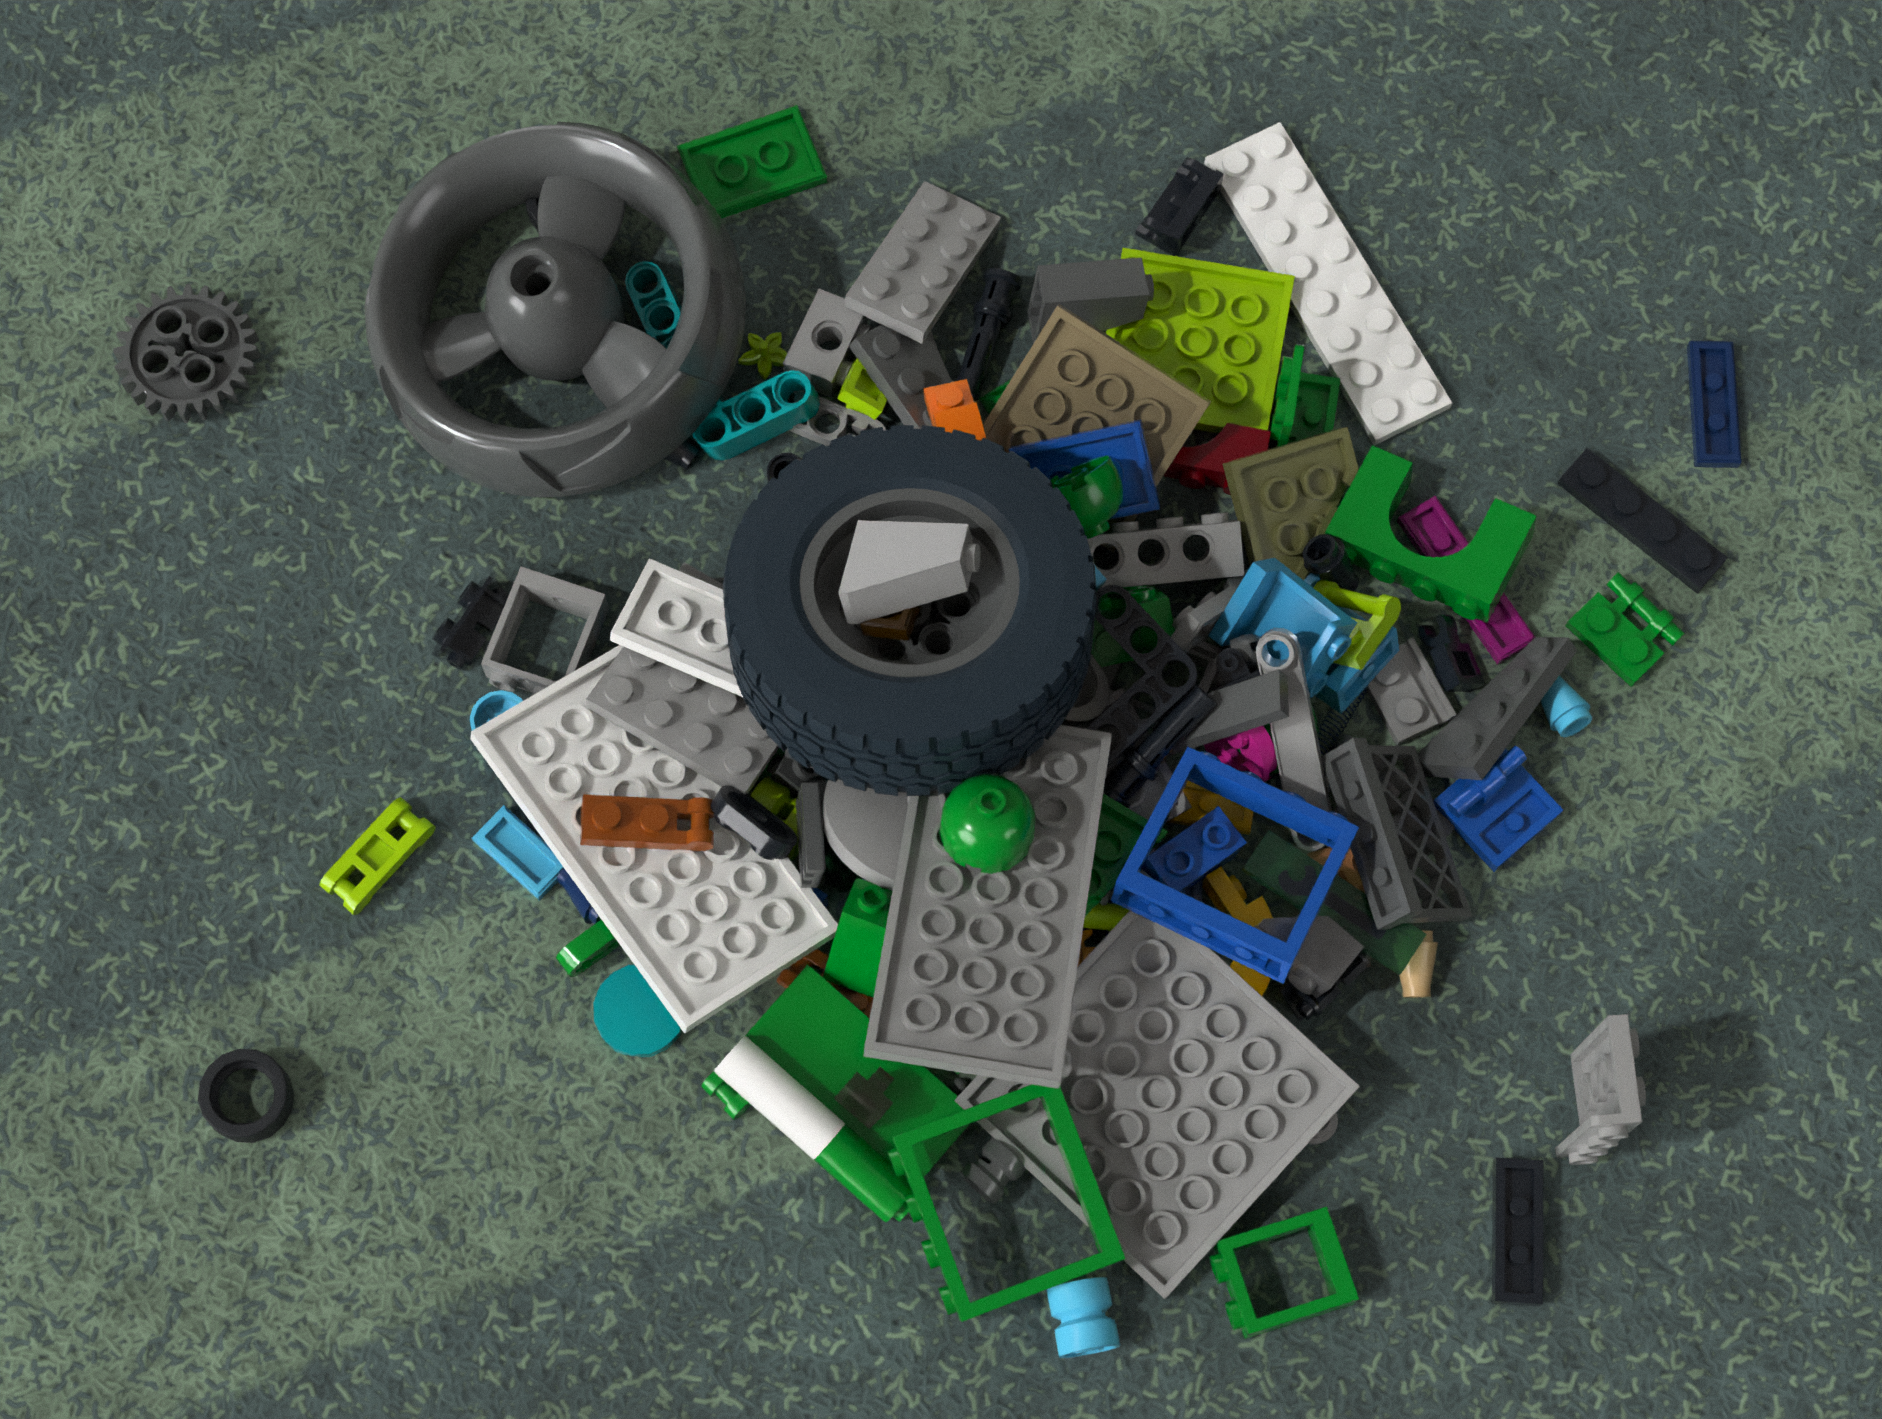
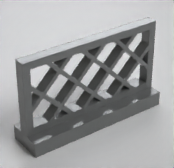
M1352 738L1323 755L1321 759L1339 814L1347 818L1350 823L1359 827L1351 845V851L1377 930L1392 929L1401 923L1457 922L1472 917L1415 746L1368 745L1366 738ZM1397 760H1402L1408 779L1394 767ZM1388 781L1402 793L1400 800L1386 788ZM1410 803L1419 809L1422 822L1409 810ZM1403 824L1416 835L1414 843L1400 831ZM1425 845L1433 851L1436 864L1423 853ZM1417 866L1430 878L1428 886L1415 875ZM1440 888L1448 895L1452 908L1437 895Z

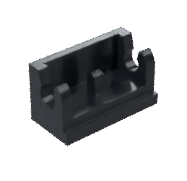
M1186 157L1147 217L1144 218L1136 229L1135 235L1168 254L1177 256L1219 195L1224 174L1218 170H1212L1195 159Z

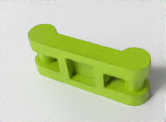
M401 797L394 800L326 872L319 883L320 887L328 894L333 895L336 893L343 899V907L353 915H357L363 910L382 885L418 847L428 840L436 829V826L425 817L419 819L411 812L412 806ZM398 825L406 831L399 841L389 834ZM355 869L365 876L357 886L348 880L349 875Z

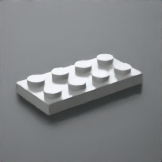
M924 181L846 294L844 307L919 343H923L999 227L1001 217Z

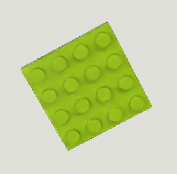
M1122 248L1121 259L1142 257L1145 274H1151L1153 279L1154 297L1152 301L1147 302L1143 319L1108 329L1106 334L1211 401L1194 427L1195 430L1220 433L1227 423L1268 431L1295 276Z

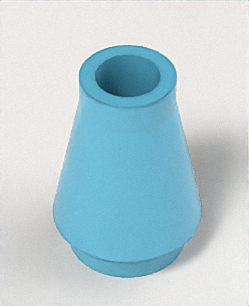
M1559 675L1542 698L1541 704L1551 730L1558 731L1561 737H1569L1584 729L1592 721V716L1589 713L1590 704Z

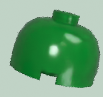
M1108 455L1081 463L1071 468L1072 472L1060 479L1058 476L1050 479L1053 489L1057 487L1070 503L1071 511H1075L1087 539L1098 536L1110 528L1107 520L1118 512L1123 501L1121 477L1112 458H1109Z
M984 774L968 778L952 790L942 807L939 834L944 849L957 864L966 867V864L974 868H981V873L992 874L1009 870L1025 858L1034 840L1036 816L1030 797L1018 784L1003 776Z

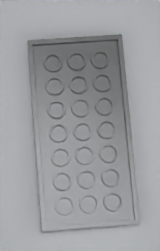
M1060 725L1049 740L1044 738L1042 747L1026 760L1021 757L1019 764L1001 775L997 773L992 774L1003 776L1018 784L1030 797L1036 816L1034 840L1029 847V851L1021 862L1009 870L992 874L981 873V868H974L966 864V867L957 864L946 852L939 830L942 807L951 792L938 794V790L930 791V795L909 796L866 1036L864 1057L1059 1089L1112 733Z

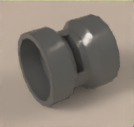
M991 1138L982 1147V1157L976 1162H969L960 1171V1175L987 1202L995 1205L1004 1195V1187L1009 1181H1017L1026 1171V1168L1008 1148L998 1140Z

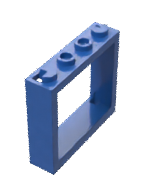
M1187 746L1116 880L1111 902L1284 984L1351 848L1359 827L1350 823L1347 818L1339 813L1326 812L1307 803L1297 793L1279 790L1265 783L1258 775L1252 772H1241L1222 763L1219 758L1209 752H1199ZM1187 781L1193 782L1332 848L1286 942L1139 873Z

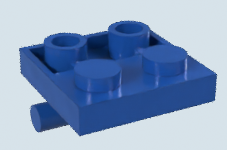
M1517 746L1512 747L1509 751L1505 748L1483 780L1458 779L1433 800L1436 809L1455 827L1454 830L1493 872L1500 868L1563 812L1561 806L1521 765L1527 760V757Z

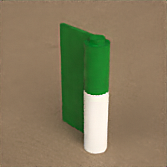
M807 965L750 1031L722 1060L714 1072L882 1221L886 1223L894 1217L900 1222L909 1212L904 1196L911 1194L912 1191L906 1175L897 1178L887 1152V1150L895 1148L892 1138L964 1109L954 1101L958 1096L924 1066L864 1057L870 1019L814 969ZM968 1125L912 1146L923 1177L932 1169Z

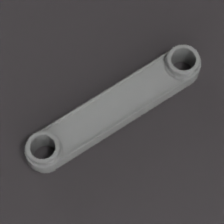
M1273 628L1264 633L1259 639L1256 646V657L1260 675L1279 669L1287 676L1289 717L1270 723L1283 791L1299 794L1307 803L1326 812L1332 811L1300 644L1297 637L1291 631L1285 628ZM1271 640L1284 642L1289 649V657L1283 660L1273 658L1268 653L1267 642ZM1290 829L1294 842L1306 851H1317L1326 846Z

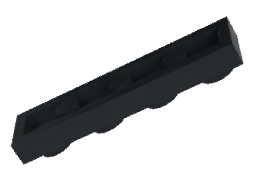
M1588 448L1567 469L1557 483L1697 594L1728 558Z

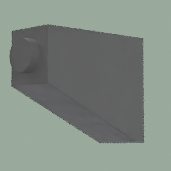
M1142 257L1038 265L1028 307L1033 344L1059 304L1101 331L1143 319L1147 302L1152 301L1154 297V284L1151 274H1145Z

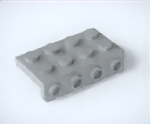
M1628 1014L1608 1015L1570 1054L1579 1127L1555 1147L1556 1158L1569 1157L1570 1165H1586L1598 1162V1156L1608 1154V1150L1611 1147L1618 1146V1142L1621 1139L1629 1137L1628 1133L1642 1123L1640 1107L1645 1106L1646 1090L1643 1078L1636 1077L1634 1058H1637L1639 1055V1038L1636 1029L1629 1027Z

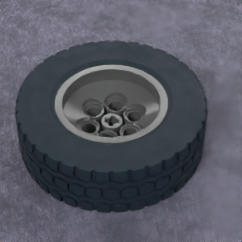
M914 425L891 426V430L883 431V427L860 431V435L854 437L851 433L831 440L829 446L825 447L822 444L803 454L801 461L795 459L779 472L778 479L773 477L759 492L758 500L753 499L742 517L741 524L739 523L727 556L723 582L724 615L734 676L744 701L749 706V710L762 729H766L768 736L783 751L788 749L790 757L809 769L810 766H813L816 774L834 782L840 779L843 781L844 786L865 792L867 788L874 789L876 794L898 796V792H906L907 796L930 795V791L938 790V794L952 792L956 786L971 777L984 774L992 775L994 773L1001 775L1017 766L1021 757L1026 760L1042 747L1044 738L1049 740L1064 721V717L1066 718L1083 687L1091 659L1096 607L1095 567L1084 529L1075 511H1071L1070 503L1057 487L1053 489L1052 481L1036 467L1031 469L1030 463L1013 451L1005 452L1004 447L985 438H982L981 441L977 440L974 434L954 429L952 433L945 432L943 427L922 425V429H914ZM858 520L969 524L973 543H977L980 546L981 560L978 572H972L967 592L923 604L909 641L863 635L862 628L856 626L857 624H847L838 592ZM953 612H961L965 615L960 617H953L948 614ZM942 649L946 650L947 653L936 655L932 654L931 651ZM887 655H898L901 658L886 660L884 657Z

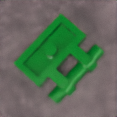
M1618 572L1606 584L1618 598L1611 604L1597 592L1568 620L1565 626L1632 687L1665 654L1652 641L1661 635L1669 644L1674 646L1685 633L1672 622L1675 617L1666 609L1659 610L1643 595L1645 590L1636 581L1631 584ZM1629 607L1649 624L1644 630L1640 631L1623 615Z

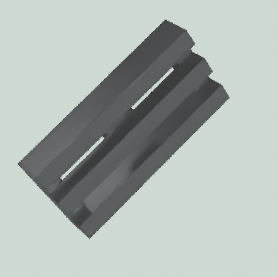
M801 783V790H799L798 798L795 801L801 888H817L826 869L821 791L818 783Z

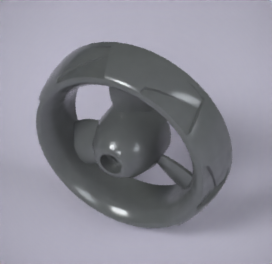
M558 122L557 125L532 126L491 136L460 152L452 153L425 174L399 203L398 211L390 222L381 241L374 261L364 306L366 337L373 367L393 411L413 438L434 459L463 478L495 491L530 497H565L610 487L640 474L668 456L696 431L714 408L735 368L745 327L746 295L744 277L737 251L716 209L679 170L655 150L625 134L584 123ZM536 197V199H539L537 213L539 237L529 238L513 245L496 261L488 278L485 312L462 314L430 323L433 300L438 285L448 265L465 242L493 218L525 203V200L528 198ZM626 205L641 212L658 225L674 243L680 258L684 279V298L680 318L668 348L647 333L624 324L625 305L622 294L607 267L602 262L622 226ZM502 350L518 369L535 378L559 381L584 375L598 399L607 409L586 419L562 426L533 429L508 427L488 422L469 413L446 393L441 382L475 368Z

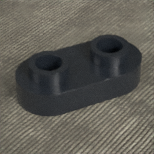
M722 786L711 803V809L715 814L714 818L717 823L727 830L737 832L751 843L753 851L764 859L787 858L798 841L791 827L748 793L743 794L733 786Z

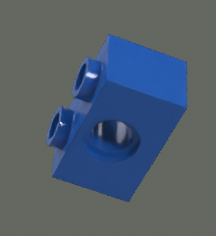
M1218 806L1147 857L1142 869L1154 880L1184 894L1204 880L1206 875L1232 860L1247 842Z

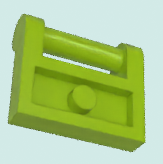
M1319 580L1315 584L1314 589L1334 605L1372 614L1369 621L1352 618L1357 624L1349 635L1352 639L1351 644L1339 659L1332 662L1362 670L1398 619L1401 611L1400 600L1398 597L1385 594L1375 597L1339 588L1335 582Z

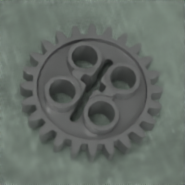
M186 284L183 295L177 296L172 286H169L166 299L161 300L153 292L151 293L153 303L151 307L148 308L140 303L136 304L137 310L140 313L138 319L125 316L124 320L130 332L120 331L116 334L120 343L124 346L113 349L118 361H121L114 367L118 375L123 378L120 382L126 393L132 392L130 396L137 406L145 403L144 406L150 415L153 416L161 408V413L166 421H170L174 414L179 412L183 422L188 423L191 412L197 411L200 418L205 421L207 419V408L213 407L218 413L222 414L224 410L221 401L226 398L237 404L239 401L234 390L236 388L250 389L244 375H257L258 371L250 360L260 358L261 354L257 346L253 345L259 341L255 330L250 329L253 324L249 315L242 314L243 311L237 301L229 304L225 292L221 291L213 298L209 287L205 285L200 293L195 295L191 285ZM181 324L176 332L171 334L164 333L171 325ZM224 334L219 341L206 343L212 335ZM222 360H224L222 363H215V362H213V361H222ZM168 363L163 371L151 373L156 365ZM210 373L205 381L193 383L197 375Z

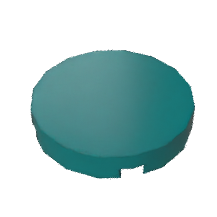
M634 964L612 972L600 985L593 1002L594 1022L603 1041L616 1052L632 1057H652L667 1050L680 1037L682 1029Z

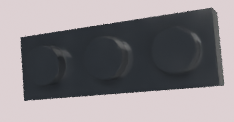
M1498 1157L1493 1160L1492 1304L1539 1307L1543 1305L1544 1160Z

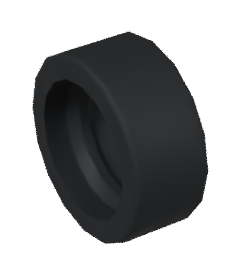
M237 1049L221 1055L208 1066L199 1083L198 1102L203 1117L220 1135L235 1142L255 1143L271 1137L285 1125L293 1109L294 1090L289 1075L271 1056L256 1049ZM242 1069H256L265 1073L271 1080L274 1089L273 1103L269 1111L259 1120L251 1123H237L228 1119L221 1111L218 1101L219 1090L225 1079L233 1072Z

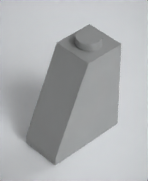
M858 520L838 592L847 624L862 623L863 621L967 592L972 572H978L981 560L980 546L977 543H973L969 524Z

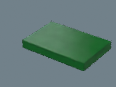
M798 105L677 145V151L689 182L704 195L716 209L721 219L827 183L826 173Z

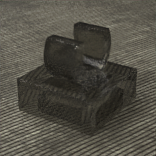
M881 1067L868 1080L856 1072L834 1099L870 1129L893 1104L883 1092L894 1078Z

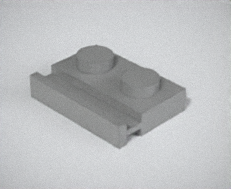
M1414 637L1408 639L1406 643L1399 645V652L1368 684V687H1365L1396 746L1424 734L1445 722L1451 721L1457 715Z

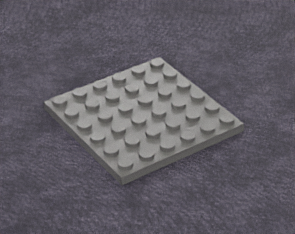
M1129 911L1077 967L1060 1087L1126 1258L1124 1261L1166 1299L1360 1086L1211 949L1132 911ZM977 1075L954 1101L965 1110L1031 1084ZM1040 1098L977 1121L994 1139L1008 1148L1030 1173L1088 1226Z

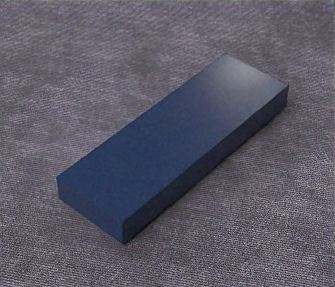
M1689 341L1687 357L1694 467L1739 468L1741 465L1733 341Z

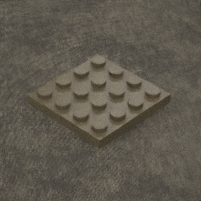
M1059 304L985 420L983 427L986 439L1003 446L1004 451L1009 453L1008 449L1012 446L1141 419L1154 480L1157 486L1211 401ZM1138 514L1107 520L1110 528L1105 532H1112V523L1134 521ZM1100 544L1112 553L1116 550L1112 544Z

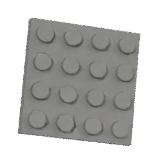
M685 562L678 570L723 589V584ZM626 647L621 649L586 698L585 707L719 786H733L743 794L750 792L779 749V746L766 733V729L763 730L743 697Z

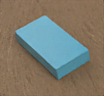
M504 805L472 837V840L539 901L557 883V876L564 868L546 842Z

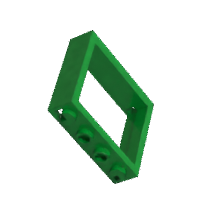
M1031 1084L892 1138L895 1148L889 1149L887 1152L896 1177L906 1175L912 1191L911 1194L905 1195L904 1199L913 1223L923 1221L929 1239L922 1241L921 1245L930 1269L937 1267L941 1269L946 1285L939 1287L938 1291L948 1316L957 1313L959 1321L963 1322L1126 1259L1061 1087L1057 1089ZM1040 1098L1098 1253L970 1302L912 1146Z

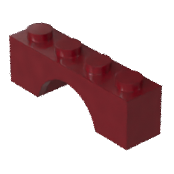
M1227 423L1211 441L1195 447H1182L1163 476L1179 479L1181 485L1193 489H1201L1205 485L1223 488L1224 493L1231 496L1223 463L1267 450L1271 431Z

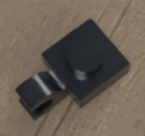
M1440 614L1436 616L1440 626L1438 636L1433 625L1418 627L1421 641L1427 646L1434 647L1430 653L1436 665L1435 673L1438 680L1444 685L1446 692H1470L1485 684L1469 643L1460 642L1457 634V624L1451 615Z

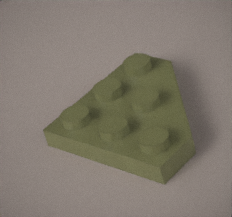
M1348 427L1333 429L1223 463L1236 517L1240 521L1241 535L1249 566L1255 561L1276 558L1301 579H1305L1308 571L1304 566V547L1315 536L1325 534L1329 523L1338 509L1337 505L1346 487L1351 485L1359 470Z

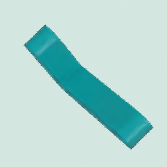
M647 261L636 263L626 274V289L646 333L668 348L675 333L682 306L672 285L658 265ZM658 282L653 291L646 294L642 293L643 288L647 284ZM668 318H674L673 324L668 329L658 330L661 322ZM794 370L783 372L724 401L721 395L712 411L692 435L707 456L714 460H728L792 429L797 424H803L813 418L820 407L819 395L808 377L802 372ZM805 390V395L800 401L787 403L790 394L794 391ZM759 409L765 410L763 418L758 422H748L752 412ZM720 428L725 429V434L720 440L708 442L709 436L713 431Z

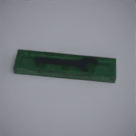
M1268 830L1242 869V872L1302 911L1324 866ZM1338 875L1317 915L1329 916L1364 946L1363 952L1398 975L1403 972L1427 935L1411 923H1401L1388 930H1377L1366 894Z

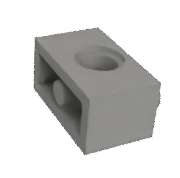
M818 289L783 361L784 372L790 370L802 372L808 377L816 392L833 398L838 386L842 387L853 364L850 361L854 353L849 348V345L856 337L872 330V326L868 325L867 317L844 307L845 298ZM826 341H835L840 344L834 350H824L820 347Z

